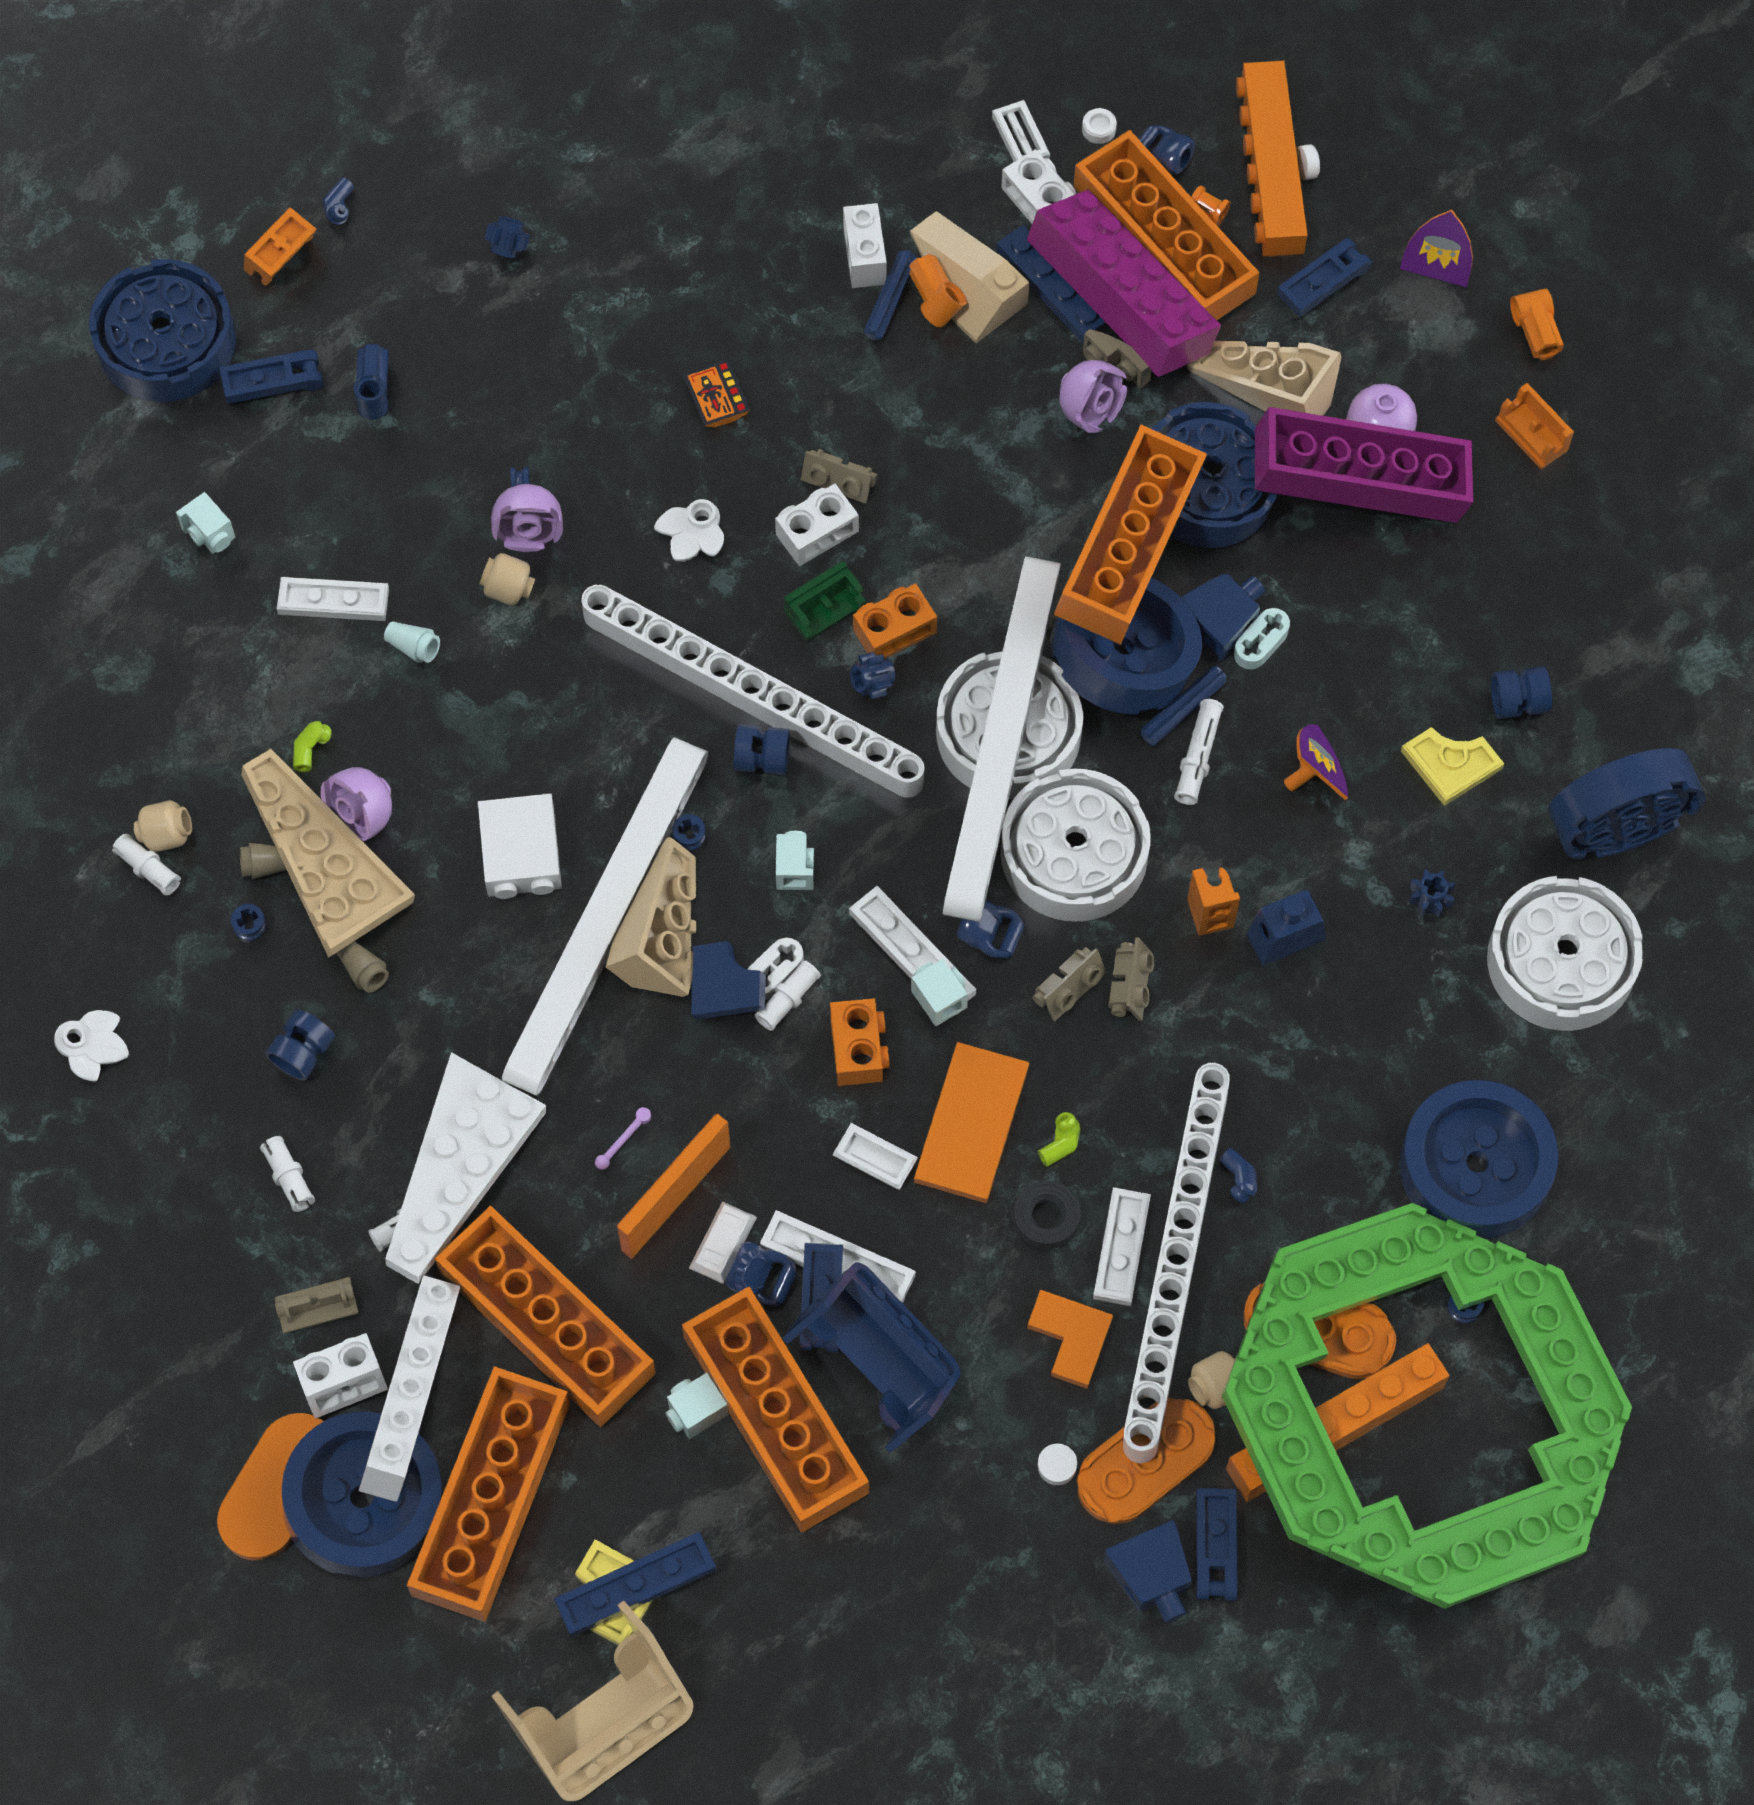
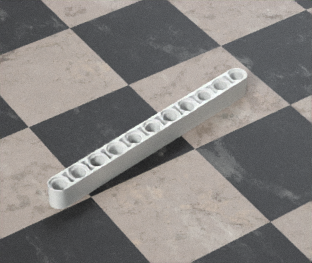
M1027 556L1024 559L948 883L943 915L980 922L1059 582L1061 563Z
M593 585L584 591L582 595L584 620L592 629L772 727L790 729L791 737L899 796L905 798L913 797L922 791L924 786V763L919 756L606 586ZM597 604H602L606 606L602 610L591 609L593 606ZM626 621L636 622V624L631 627L622 626V624ZM663 637L667 639V641L663 643L657 644L652 642L655 638ZM687 654H695L698 656L694 660L683 659V657ZM722 670L729 673L724 677L713 675L715 672ZM749 687H755L759 689V691L754 694L744 692V690ZM787 704L791 706L788 710L780 711L775 708L777 705ZM810 721L822 723L821 726L816 728L808 727L806 724ZM846 737L853 740L848 745L837 742L839 739ZM876 754L884 757L879 762L871 761L868 758ZM910 771L916 774V776L911 779H905L900 774Z
M675 737L669 743L506 1064L502 1076L503 1082L536 1096L542 1091L609 957L614 937L663 842L669 838L675 820L681 815L704 769L708 751Z
M1217 1063L1202 1065L1198 1069L1194 1081L1124 1428L1123 1451L1131 1461L1136 1463L1150 1461L1158 1450L1228 1096L1229 1073L1227 1069ZM1213 1081L1221 1087L1216 1090H1209L1203 1084ZM1206 1115L1211 1117L1214 1122L1201 1124L1196 1118ZM1193 1150H1201L1207 1156L1203 1159H1195L1189 1153ZM1187 1184H1193L1200 1191L1196 1194H1188L1182 1190V1187ZM1180 1219H1186L1192 1222L1194 1226L1189 1229H1181L1175 1225V1222ZM1173 1254H1179L1187 1261L1181 1265H1175L1167 1258ZM1165 1290H1173L1180 1297L1170 1301L1164 1299L1160 1293ZM1159 1325H1165L1173 1333L1169 1336L1161 1337L1155 1334L1153 1329ZM1152 1361H1158L1166 1369L1160 1373H1153L1146 1368V1365ZM1143 1398H1152L1158 1403V1406L1147 1410L1142 1408L1138 1402ZM1137 1434H1144L1150 1438L1151 1443L1146 1446H1137L1131 1441V1438Z

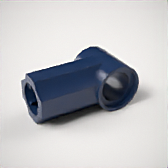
M366 344L365 347L358 349L357 374L353 387L358 413L365 419L370 420L379 419L384 416L389 407L387 401L389 351L378 344Z

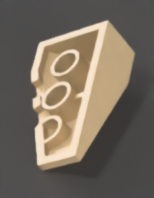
M937 211L910 230V234L921 257L927 254L936 256L949 282L954 283L964 293L967 303L952 317V320L975 343H978L1028 304L1029 281L1006 259Z
M1214 341L1209 355L1189 363L1187 368L1192 373L1265 412L1268 407L1324 416L1331 406L1342 357L1340 352L1312 343H1299L1298 347H1280L1279 342H1267L1265 347L1247 346L1244 341Z
M671 837L663 842L614 937L606 968L631 987L684 997L689 994L693 975L691 934L696 933V921L691 919V900L696 898V857Z

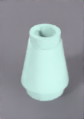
M392 621L384 633V640L386 642H389L417 663L423 661L431 662L437 655L440 647V638L434 634L432 629Z

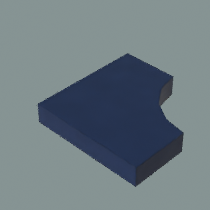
M728 941L693 946L691 1016L699 1020L765 1010L766 975L760 970H747L741 967L735 959L733 945Z

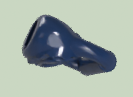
M1148 126L1139 138L1141 143L1148 149L1158 135H1163L1156 148H1153L1151 154L1171 175H1177L1182 172L1193 156L1195 150L1194 140L1189 136L1177 134L1165 126Z
M986 899L980 922L962 919L957 930V937L967 945L979 948L983 953L992 958L1006 959L1013 956L1025 925L1022 918L1014 910L994 905ZM1002 918H1009L1011 920L1000 949L997 950L992 946V942L995 939L999 924L1002 923Z
M744 1242L739 1248L725 1283L730 1290L736 1293L750 1286L762 1307H778L784 1304L797 1270L795 1263L785 1254L775 1250H765L756 1243ZM781 1263L783 1268L770 1297L766 1298L761 1293L762 1288L765 1287L764 1284L770 1270L773 1269V1264Z

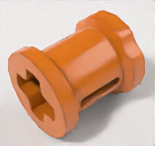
M1201 185L1197 187L1191 196L1219 227L1230 209L1231 202L1227 199L1221 201L1212 196Z

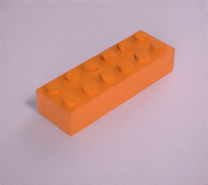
M1131 130L1075 165L1074 189L1078 193L1089 189L1216 320L1256 295L1259 271Z
M1140 425L1054 612L1055 616L1121 645L1206 458V453Z
M491 1205L435 1258L439 1273L449 1283L460 1286L459 1292L556 1386L567 1391L569 1398L600 1428L656 1374L654 1360Z
M750 1286L682 1324L685 1341L703 1371L708 1373L728 1404L730 1416L801 1533L869 1494L868 1479Z
M494 1366L407 1583L412 1597L486 1622L570 1407L567 1391Z

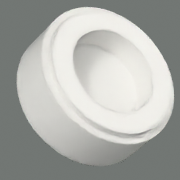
M1097 108L1090 110L1085 114L1082 122L1084 137L1096 144L1109 142L1116 133V118L1106 109Z
M1312 144L1298 146L1296 153L1300 178L1302 180L1317 178L1320 172V160L1316 148Z
M1052 1444L1042 1450L1038 1459V1472L1044 1481L1052 1485H1063L1074 1477L1077 1469V1458L1068 1446Z

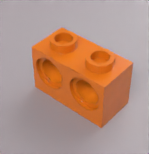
M915 583L907 588L899 587L893 590L887 598L875 604L871 602L860 607L853 614V631L867 653L874 652L876 656L882 654L884 658H888L936 634L937 615ZM905 610L915 611L917 614L913 616H905L902 614V612ZM873 626H882L885 628V630L882 632H874L870 630V628Z
M875 998L831 1002L830 1017L838 1086L883 1082V1069L889 1068L888 1047L880 1046L879 1034L885 1033L884 1011H876ZM860 1019L868 1025L863 1029H853L849 1026V1023ZM865 1054L872 1060L867 1064L860 1065L852 1059L856 1055Z

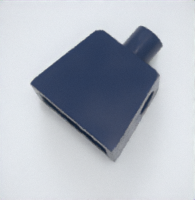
M1222 574L1181 596L1197 620L1202 644L1220 662L1233 651L1238 638L1259 616L1260 607L1255 600L1265 593V589L1262 583L1254 576H1251L1239 585L1229 574Z
M1303 890L1259 909L1246 934L1262 966L1326 940L1324 921L1308 890Z
M1174 1520L1105 1550L1103 1560L1138 1611H1143L1157 1605L1165 1624L1176 1621L1186 1615L1178 1595L1189 1590L1192 1581Z

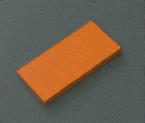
M957 1042L915 1173L914 1183L987 1203L1028 1072L1029 1062Z
M719 1114L712 1117L617 1225L621 1250L631 1259L729 1150L728 1121Z

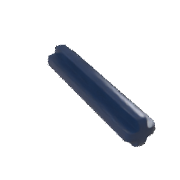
M909 250L898 252L865 326L864 335L872 341L883 339L910 278L909 272L911 269L909 265L917 257Z
M1212 666L1141 729L1140 735L1143 740L1151 746L1156 745L1197 709L1201 701L1208 699L1226 683V674L1218 666Z

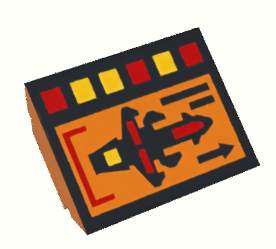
M729 359L682 374L704 426H714L715 428L736 421L751 410Z

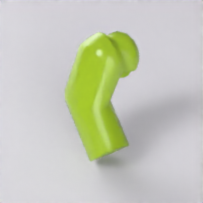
M320 721L311 722L295 739L293 769L295 771L308 772L311 770L312 748L317 742L325 744L330 740L331 729L328 725L321 724Z
M1065 1112L1057 1116L1055 1120L1054 1142L1038 1150V1155L1046 1167L1073 1153L1077 1148L1080 1125L1071 1113Z

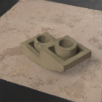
M1089 329L1084 333L1083 353L1088 361L1101 360L1117 366L1126 374L1124 379L1129 382L1132 380L1139 388H1142L1150 381L1152 370L1131 346L1102 332Z

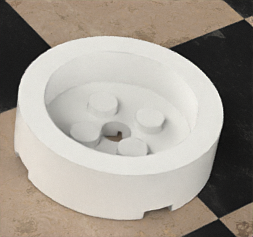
M984 652L961 664L944 684L938 700L936 737L941 757L951 773L969 788L972 785L1003 652L985 655ZM1041 656L1009 799H1014L1026 785L1037 778L1040 780L1047 776L1058 774L1059 770L1070 769L1075 762L1080 748L1083 711L1078 693L1062 677V668L1044 656Z
M1059 770L1058 774L1050 775L1040 780L1037 778L1030 782L1016 795L1005 815L1002 830L1001 861L1003 871L1016 895L1035 911L1063 921L1094 920L1119 909L1138 890L1144 878L1148 862L1150 827L1139 806L1138 799L1122 783L1110 776L1092 770ZM1071 832H1079L1085 836L1087 842L1072 848L1066 841V836Z
M1557 876L1539 879L1518 890L1506 902L1499 913L1488 945L1487 962L1489 975L1501 999L1523 1019L1535 1025L1553 1030L1572 1031L1588 1028L1612 1016L1623 1005L1630 994L1643 961L1641 930L1630 908L1620 897L1605 886L1581 877L1578 880L1557 879ZM1562 940H1569L1576 945L1577 953L1572 955L1560 954L1557 943Z

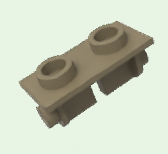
M821 449L817 452L814 450L806 451L801 475L802 481L825 489L836 484L844 496L865 504L867 503L870 487L874 486L877 479V474L872 472V468H865L852 462L844 465L842 464L843 459L824 453Z
M1139 937L1135 938V945L1124 942L1116 950L1113 975L1115 978H1125V981L1112 982L1108 1006L1112 1009L1111 1014L1114 1016L1124 1017L1126 1016V1011H1131L1138 1021H1142L1144 1007H1147L1149 1004L1147 983L1149 973H1152L1154 968L1153 953Z
M1086 947L1082 950L1077 949L1059 967L1060 973L1065 975L1063 979L1053 973L1035 989L1036 994L1032 997L1033 1000L1040 1007L1047 1005L1053 1021H1056L1066 1011L1070 1010L1075 1002L1091 987L1095 986L1107 973L1096 948L1092 952Z
M350 1277L275 1297V1307L280 1318L283 1334L359 1314Z

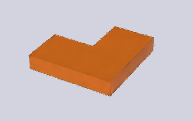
M1040 1290L1027 1329L1062 1340L1063 1342L1051 1376L1088 1389L1113 1315Z

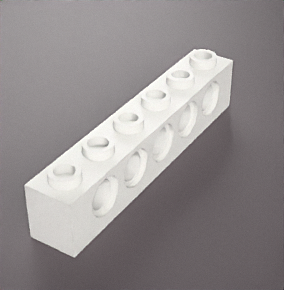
M423 1275L360 1484V1492L395 1502L398 1501L460 1290L458 1285Z

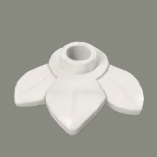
M704 499L692 502L687 508L674 507L669 509L657 520L654 526L655 531L672 537L671 555L674 561L691 560L701 550L705 554L714 557L721 550L724 543V534L718 526L720 522L719 510L713 503ZM699 516H706L709 518L706 521L696 520Z
M102 1010L91 1011L83 1016L80 1021H67L56 1030L54 1036L55 1047L62 1055L68 1057L70 1068L78 1077L96 1082L100 1074V1064L117 1063L129 1056L126 1044L113 1032L120 1020L117 1014ZM76 1033L80 1036L81 1040L77 1043H72L67 1039V1035Z

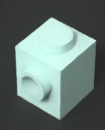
M942 959L935 964L928 962L914 972V976L911 977V991L935 1026L967 1008L968 994L963 988L966 984L956 967L950 969L945 960Z
M708 1373L703 1374L694 1381L686 1379L678 1383L671 1389V1395L667 1397L670 1410L665 1413L676 1432L683 1429L689 1439L729 1415L728 1404Z

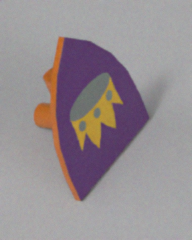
M1452 210L1431 218L1419 227L1409 240L1400 269L1467 287L1473 260L1471 241L1464 225Z
M1309 724L1305 726L1297 735V754L1300 761V769L1284 779L1286 787L1293 792L1317 775L1343 799H1348L1344 773L1330 743L1318 725Z

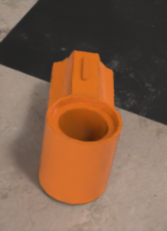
M927 254L924 257L916 258L909 265L911 269L909 274L924 300L921 304L923 315L934 326L943 327L967 303V299L958 286L949 282L937 257Z
M1548 289L1512 296L1510 308L1513 320L1518 327L1522 326L1533 357L1546 360L1562 352L1564 344L1553 318L1554 305Z

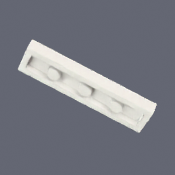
M878 886L849 908V914L910 978L914 976V972L919 967L928 962L935 964L944 959L950 969L954 967ZM962 975L966 984L963 988L968 994L967 1001H969L976 995V989Z
M777 1210L760 1242V1246L763 1249L781 1252L792 1262L802 1267L804 1263L805 1242L843 1244L842 1273L856 1262L862 1263L870 1268L902 1303L916 1274V1271Z

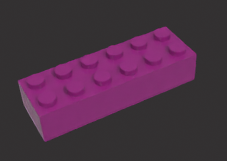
M1089 189L1037 210L1027 241L1116 334L1135 350L1158 377L1209 355L1221 324Z
M1268 407L1255 427V490L1458 523L1473 503L1472 441Z

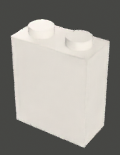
M552 794L478 801L484 876L488 897L495 896L500 899H508L516 896L518 893L532 892L537 895H544L553 892L555 889H562Z

